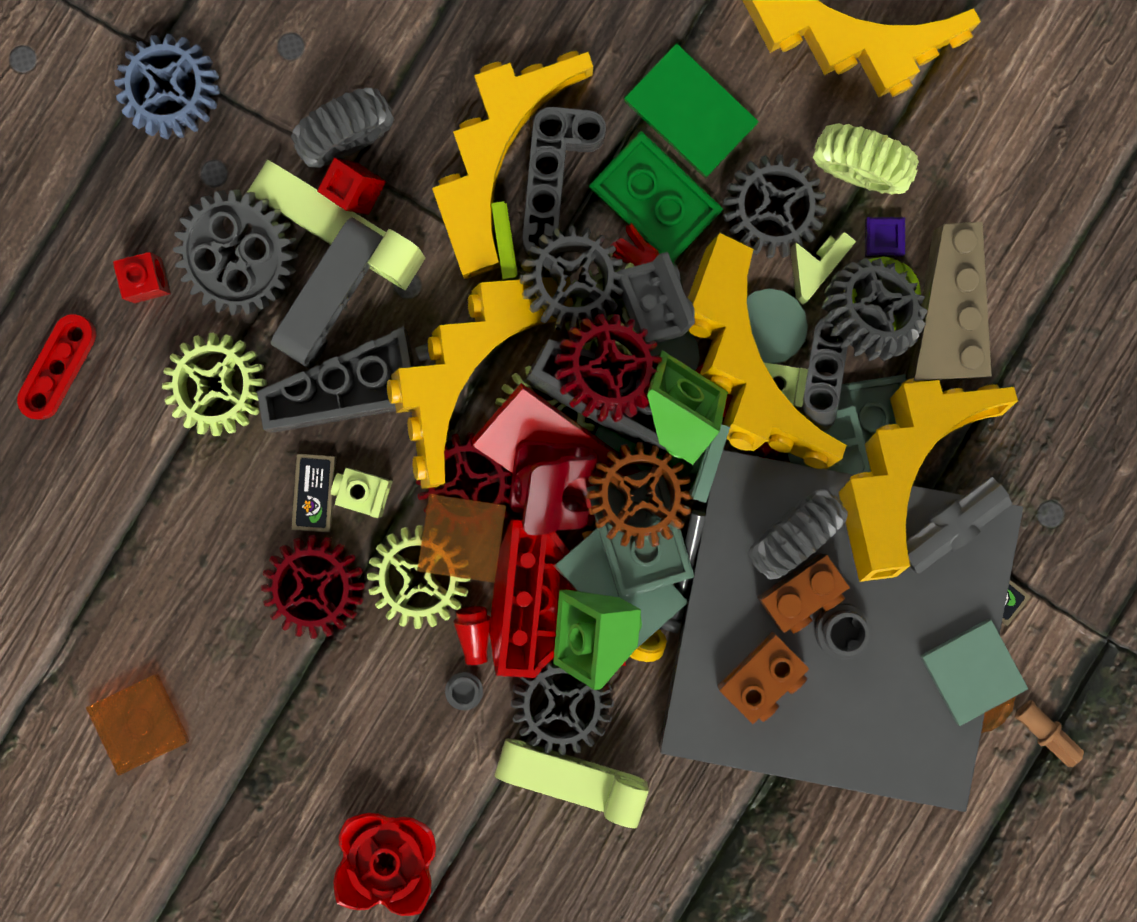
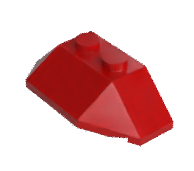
M521 520L510 521L497 555L489 633L495 675L535 678L542 671L541 669L554 658L559 590L574 589L554 567L557 562L570 552L556 534V531L543 535H530L523 529Z

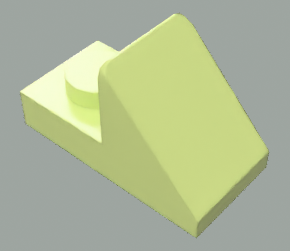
M845 232L836 240L831 235L816 252L821 257L820 260H817L797 243L791 247L795 294L797 301L801 305L812 297L855 244L856 241Z

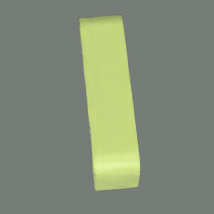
M511 738L505 739L494 775L503 782L604 812V817L607 820L628 828H638L649 792L647 781L638 776L570 755H559V752L553 750L548 754L544 752L543 747H533L530 743Z

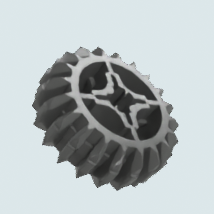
M366 87L364 89H356L351 93L346 92L344 95L333 98L326 104H322L321 107L310 112L309 116L300 120L291 135L294 148L308 167L331 165L334 157L344 159L352 156L368 145L373 144L376 139L384 136V133L390 129L395 120L391 113L392 109L378 89Z
M780 154L775 157L774 166H771L767 155L760 158V169L753 161L747 162L746 170L749 175L738 170L734 177L740 185L729 183L726 188L730 194L736 197H728L723 200V206L734 209V211L724 215V221H737L738 223L729 230L730 235L733 236L742 231L745 236L740 240V243L747 245L749 240L755 243L752 248L754 249L753 255H757L762 246H765L766 257L769 259L774 257L776 247L779 248L782 258H785L790 254L789 244L793 246L797 243L804 248L801 238L811 243L815 239V235L809 228L820 230L823 227L821 220L814 216H822L827 212L826 207L815 205V202H820L826 197L825 192H813V189L821 182L820 179L817 177L808 182L805 177L810 173L811 168L805 166L799 173L795 170L798 164V159L792 158L787 167L783 166L784 158ZM765 178L783 179L794 187L786 191H780L772 185L771 181L767 183ZM754 184L758 190L756 194L760 201V207L747 216L744 206L745 195L748 188ZM802 197L804 216L801 225L795 230L791 223L793 218L790 214V206ZM789 198L779 210V215H776V211L773 214L768 211L760 215L769 205L770 199H774V202L776 200L782 202ZM769 222L778 231L782 230L784 236L764 234L757 230L754 225L757 226L760 223Z
M573 225L569 226L567 237L563 236L559 228L554 229L552 232L553 241L545 235L540 236L538 242L541 248L533 245L530 246L528 254L532 259H524L521 267L529 273L520 276V283L531 286L523 291V299L536 298L530 305L529 310L534 313L542 308L545 312L541 317V322L544 324L549 321L551 316L557 318L555 323V329L561 330L564 321H569V328L571 329L572 327L578 328L579 321L585 318L590 319L594 323L593 317L595 318L598 314H604L607 319L605 310L615 312L618 304L614 299L622 298L623 289L616 285V281L620 280V276L625 275L614 271L619 270L623 266L622 259H610L615 253L616 248L612 245L603 249L601 247L605 239L603 235H599L595 242L590 240L591 230L589 228L584 229L581 237L576 236V228ZM562 252H578L582 254L574 261L553 257ZM592 261L596 263L601 271L603 291L596 287L597 282L588 273V268ZM582 266L579 280L574 282L573 285H569L567 290L563 292L567 283V277L572 276L573 273L576 274ZM542 267L550 271L549 276L557 283L558 289L553 297L544 288L541 277ZM571 297H580L585 301L588 299L593 301V303L583 307L563 305Z
M864 258L857 263L847 264L841 272L838 271L833 276L832 282L825 290L824 296L826 299L823 302L822 309L829 312L825 316L824 323L832 324L835 327L832 330L831 336L840 335L843 339L841 348L850 345L854 347V357L865 352L868 361L875 360L878 356L882 361H885L893 356L902 355L908 350V347H912L918 341L919 334L926 325L923 319L927 310L920 306L925 296L915 293L918 283L910 284L906 280L908 271L899 274L895 271V262L884 267L881 258L873 260L872 263L867 258ZM853 289H855L857 293V296L855 297L856 303L854 304L852 302ZM893 315L896 316V330H894L892 325L895 321Z
M827 488L816 490L801 500L771 525L750 547L748 556L754 562L753 565L760 573L763 572L769 580L779 579L782 575H786L790 570L795 569L801 562L805 561L825 544L830 537L836 534V531L846 522L848 512L843 507L841 500Z
M552 660L541 669L542 671L535 678L520 677L527 685L514 684L513 692L522 695L523 698L512 699L511 707L523 708V711L514 714L513 721L515 723L527 722L522 726L519 733L521 736H525L533 731L535 734L530 741L533 747L537 746L541 739L546 740L544 745L545 753L549 754L551 752L553 743L559 744V755L566 754V744L572 743L575 753H580V739L583 738L586 744L591 747L595 744L590 734L591 731L600 736L604 735L605 729L598 721L611 722L612 719L611 714L602 711V708L613 707L614 701L611 698L601 697L612 691L610 684H605L599 690H593L582 682L570 687H562L554 679L552 680L550 675L567 672L553 664ZM540 682L549 701L541 708V712L534 716L530 698L534 688ZM591 690L594 696V707L589 719L584 723L580 718L576 705L584 697V694ZM554 692L557 696L563 694V699L565 695L572 697L569 700L570 713L562 711V708H560V711L555 708L552 710L556 704ZM555 719H561L566 721L574 730L556 732L545 728L543 724H548Z

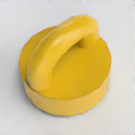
M658 629L630 657L643 662L659 660L663 656L666 647V636Z

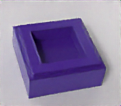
M867 217L865 219V257L905 256V217Z

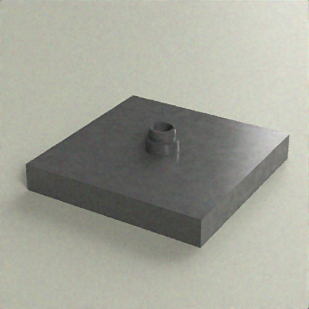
M723 450L707 502L704 503L703 512L706 513V519L694 567V578L691 581L687 599L688 603L686 604L659 741L660 753L966 812L985 713L961 726L957 725L920 655L986 619L992 620L1000 635L1023 506L1010 505L979 529L981 532L972 541L954 552L949 551L920 574H915L908 567L899 576L894 578L859 582L848 531L844 522L843 526L836 531V534L830 537L825 544L805 561L801 562L795 569L790 570L779 579L769 580L763 572L760 573L753 565L754 562L748 556L750 547L781 516L816 490L827 488L840 499L838 492L846 485L853 474L817 469L810 466ZM912 486L907 506L906 539L928 524L929 517L953 500L958 501L964 495ZM818 554L828 555L850 587L842 593L845 599L828 611H825L822 607L811 614L810 617L813 621L797 633L793 634L791 630L783 633L776 626L757 597ZM773 631L809 668L804 674L808 679L795 693L790 694L787 691L777 701L779 708L769 719L764 722L758 719L752 724L719 691L717 685Z

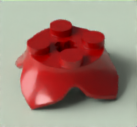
M368 812L348 818L339 834V846L343 852V859L336 869L333 880L336 903L353 910H368L377 904H382L391 913L400 916L421 914L431 893L432 880L429 865L436 852L435 838L431 828L415 818L405 816L394 818ZM381 853H386V855L389 853L394 857V867L390 868L388 864L382 867L379 864Z

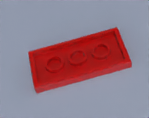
M522 383L472 439V445L512 473L516 449L521 443L526 441L583 444L596 452L598 455L597 463L602 462L608 467L611 466L606 457L609 451H613L619 459L622 458L620 453ZM633 464L625 466L617 472L622 476H628L640 471L638 466ZM597 469L595 473L591 475L598 476L600 478L603 477V475L600 472H598ZM589 477L579 478L569 483L564 489L563 494L574 495L584 500L587 507L590 508V500L586 498V488L594 485L588 482ZM589 514L587 525L591 527L596 521L594 514Z

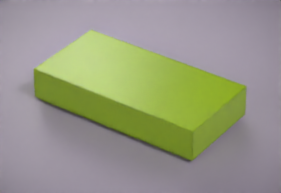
M504 201L491 203L503 281L517 280L518 273L507 203Z

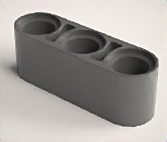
M825 318L821 319L815 327L801 414L822 431L829 429L836 419L848 346L841 348L843 339L840 335L831 336L832 330L835 327L832 324L824 323ZM832 339L835 340L836 343H829L825 340ZM826 371L831 373L832 375L824 376L819 374V372ZM820 404L827 409L819 410L814 408L813 405Z

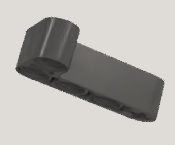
M547 107L540 110L534 118L523 229L524 250L529 257L528 250L530 246H535V243L530 242V240L537 239L538 223L545 224V236L549 237L552 241L553 230L559 228L566 151L594 152L604 143L606 124L603 117L597 112ZM548 120H553L560 124L561 131L557 135L549 137L541 132V125ZM584 124H593L598 128L599 135L592 140H586L579 135L578 129ZM543 158H551L557 162L558 168L554 173L545 175L538 171L536 168L537 163ZM542 195L551 197L555 203L552 210L547 213L535 210L533 203L537 197Z
M349 218L277 328L271 340V345L311 369L327 346L328 340L325 337L371 267L368 261L383 236L355 218Z

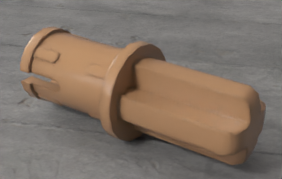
M1028 700L1016 711L1014 717L1038 738L1037 743L1040 746L1048 747L1066 766L1073 767L1082 760L1084 751L1061 730L1062 724L1058 721L1053 722L1035 705L1033 700Z

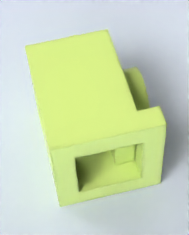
M763 362L772 378L780 377L784 381V387L781 391L795 408L802 407L808 369Z
M345 468L344 475L337 473L333 481L331 495L337 497L334 505L380 518L383 515L393 481L352 468ZM357 484L362 485L365 489V495L361 499H356L352 495V488Z

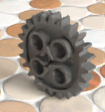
M240 189L230 190L229 195L224 190L214 193V198L210 195L201 197L202 206L199 204L191 205L189 210L193 217L186 216L180 219L187 230L177 231L174 234L183 241V245L173 248L174 252L183 254V260L177 262L175 267L186 268L188 272L181 278V281L188 282L192 280L195 284L190 294L194 295L203 292L202 305L205 306L215 300L216 312H221L229 306L231 315L240 313L242 308L246 314H250L256 311V306L260 310L268 307V299L272 301L279 299L281 294L277 288L285 289L290 286V283L283 275H290L296 272V269L288 265L287 261L298 257L297 253L288 251L287 245L295 242L296 238L285 237L283 233L289 228L290 223L278 224L276 221L280 216L281 210L277 209L268 212V199L260 200L255 204V193H245L242 198ZM225 217H228L234 225L232 235L228 234L223 227ZM248 223H250L252 230L249 235L245 236L248 230ZM256 238L261 239L266 246L264 256H261L255 249ZM234 245H238L236 250H234L231 247ZM207 249L211 250L215 255L216 263L214 267L206 260L205 253ZM235 254L239 257V259L231 261ZM223 269H226L224 271L222 281H220L219 274ZM238 270L246 274L248 279L246 288L242 287L237 280Z

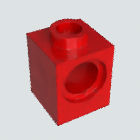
M334 157L317 192L345 211L369 215L386 181L357 162Z
M147 252L113 261L122 299L138 303L171 294L161 257Z

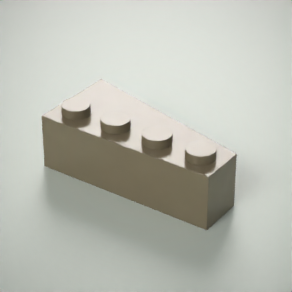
M983 222L943 224L933 231L924 278L926 279L923 291L925 298L920 305L927 310L923 319L926 325L919 334L918 341L911 347L912 355L909 369H907V380L914 378L913 381L980 379L992 376Z

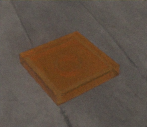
M429 494L418 571L495 582L506 505Z
M158 673L86 707L118 776L190 741Z

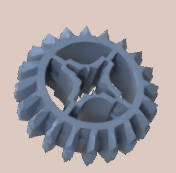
M166 34L162 44L156 35H151V46L146 47L142 41H137L136 45L140 52L137 55L130 51L125 52V56L130 61V64L128 66L124 64L117 65L118 71L125 75V78L114 80L115 86L124 90L116 95V99L120 104H126L122 109V113L127 118L133 117L132 125L137 129L145 126V132L150 136H154L159 130L160 136L163 139H169L173 129L179 138H184L185 126H188L193 132H198L199 128L195 120L201 118L204 122L209 121L210 117L204 112L205 108H217V103L209 98V96L220 94V88L212 84V82L219 78L216 70L209 69L213 64L209 56H202L203 49L196 44L190 47V41L185 37H181L176 43L175 38L171 34ZM163 60H178L177 63L172 61L168 67L163 69L153 67V65ZM193 69L196 85L194 94L190 98L186 94L185 87L190 79L188 74ZM145 75L150 84L149 90L145 94L146 101L142 103L140 87ZM156 78H160L163 82L168 81L180 95L176 96L171 91L167 93ZM172 104L183 107L173 114H156L159 110L163 112L165 108Z

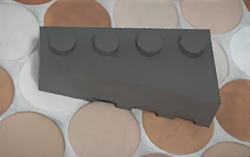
M403 326L392 331L391 334L375 341L367 342L355 350L339 357L331 358L319 366L305 372L302 371L257 391L263 430L275 433L396 411L395 403L390 404L388 399L387 381L392 380L391 374L398 368L414 367L408 331Z
M549 339L541 348L524 383L582 414L585 406L584 403L580 402L574 408L569 405L570 400L575 397L572 391L564 395L560 393V388L568 382L567 380L556 379L555 373L566 367L555 363V357L558 354L566 353L559 347L560 342ZM582 348L579 365H586L589 361L595 360V352ZM607 360L600 367H597L609 369L611 374L618 369L615 366H608ZM637 370L622 376L621 397L629 395L634 389L637 381ZM584 380L594 392L607 397V395H603L602 389L597 382ZM650 404L644 409L637 406V414L631 418L623 411V417L618 422L613 421L610 412H608L606 420L603 422L598 421L596 417L597 409H594L588 416L593 421L635 444L642 442L644 448L648 451L652 445L658 446L657 456L667 452L666 448L659 444Z

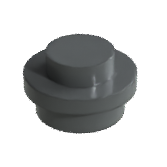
M459 672L453 675L446 684V699L451 706L458 710H470L481 701L483 685L476 675L470 672Z

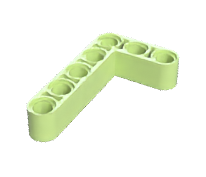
M266 160L247 193L254 192L255 198L259 201L268 199V206L273 210L280 209V214L330 245L349 218L353 217L383 236L368 261V264L371 266L369 269L404 290L408 288L425 260V256L419 247L391 229L385 232L356 213L345 211L317 192V189L269 160Z

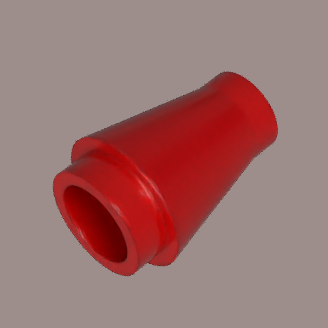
M481 606L465 607L457 610V619L453 623L465 656V663L467 665L486 663L488 661L487 650L491 616L487 615L486 608Z

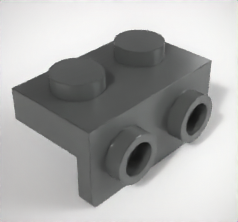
M668 252L660 253L653 262L617 271L625 275L620 276V280L616 281V285L623 289L622 300L629 318L635 320V332L638 333L643 328L648 329L647 336L643 338L646 344L651 341L660 343L681 337L695 324L693 304L685 296L680 283L679 269L675 263H672Z

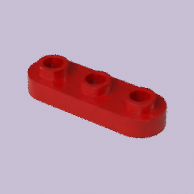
M69 314L62 317L56 323L17 396L18 408L26 417L44 420L52 417L57 412L96 340L95 326L86 317ZM76 328H80L83 332V336L79 341H74L72 333ZM58 361H62L64 371L58 375L54 371V366ZM40 394L46 397V404L42 408H39L36 404V398Z

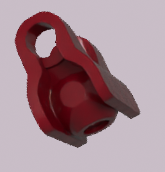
M526 441L517 447L509 505L514 512L523 513L522 527L527 534L543 535L557 530L579 529L587 524L589 508L584 500L574 495H564L563 492L572 481L590 477L595 473L598 455L593 449L583 444H555L543 441Z

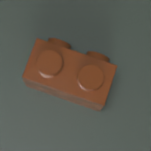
M820 553L757 598L779 630L783 633L791 630L794 634L813 621L810 615L823 607L825 611H828L845 599L842 593L850 587L828 555Z
M772 631L717 686L719 691L754 724L758 719L762 722L769 719L779 708L777 701L787 691L793 694L801 688L808 679L804 674L809 668Z

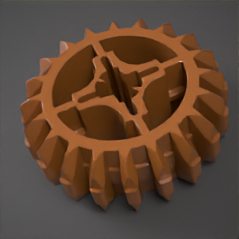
M637 442L635 454L631 455L627 444L621 445L620 453L622 458L619 459L613 451H609L606 457L611 466L608 467L602 462L596 464L597 471L603 477H589L588 482L599 487L598 491H588L586 493L587 499H598L599 502L598 505L588 509L589 514L593 515L602 512L604 517L599 519L595 526L599 529L608 522L612 526L606 535L609 540L613 539L618 531L623 533L620 540L621 546L626 547L631 536L635 537L637 549L643 548L645 536H648L652 547L658 546L659 538L657 532H660L666 540L671 539L673 533L668 525L671 524L677 529H681L684 526L683 521L676 514L689 515L691 512L688 506L680 504L681 500L692 499L689 496V491L681 492L680 489L681 486L691 482L690 477L685 476L680 479L676 477L675 474L681 471L684 465L680 462L670 468L667 463L672 459L673 455L669 452L664 454L661 460L656 458L659 451L658 446L652 445L648 455H645L643 443ZM633 464L646 465L652 468L645 478L641 480H633L617 472L619 469ZM661 475L666 480L670 490L669 508L663 506V502L659 500L655 493V486ZM650 480L651 482L646 488L648 493L645 495L649 497L648 503L642 501L628 511V508L633 503L631 498L634 496L630 494L631 488L638 490ZM610 482L617 486L616 489L624 497V505L618 516L613 513L608 501ZM639 510L649 512L652 515L655 514L662 519L656 525L645 528L627 525L629 519Z

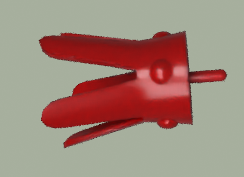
M632 223L626 226V232L638 249L622 238L617 239L616 242L611 244V246H615L616 252L623 256L621 257L614 253L612 257L622 259L626 264L633 263L634 266L653 262L660 254L650 243L644 240Z

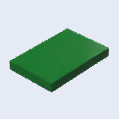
M677 43L624 98V102L705 179L759 123L751 113Z
M642 131L589 185V189L627 225L632 223L647 243H650L659 253L668 252L672 263L723 211V208Z

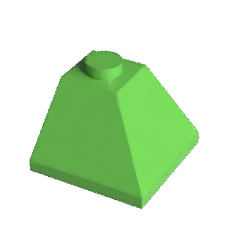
M662 350L658 355L662 357V363L655 365L654 369L657 371L652 376L647 393L658 441L671 455L683 458L693 465L720 432L728 392Z
M567 589L559 590L553 664L593 690L602 689L638 647L639 631L642 626L641 609L620 597Z

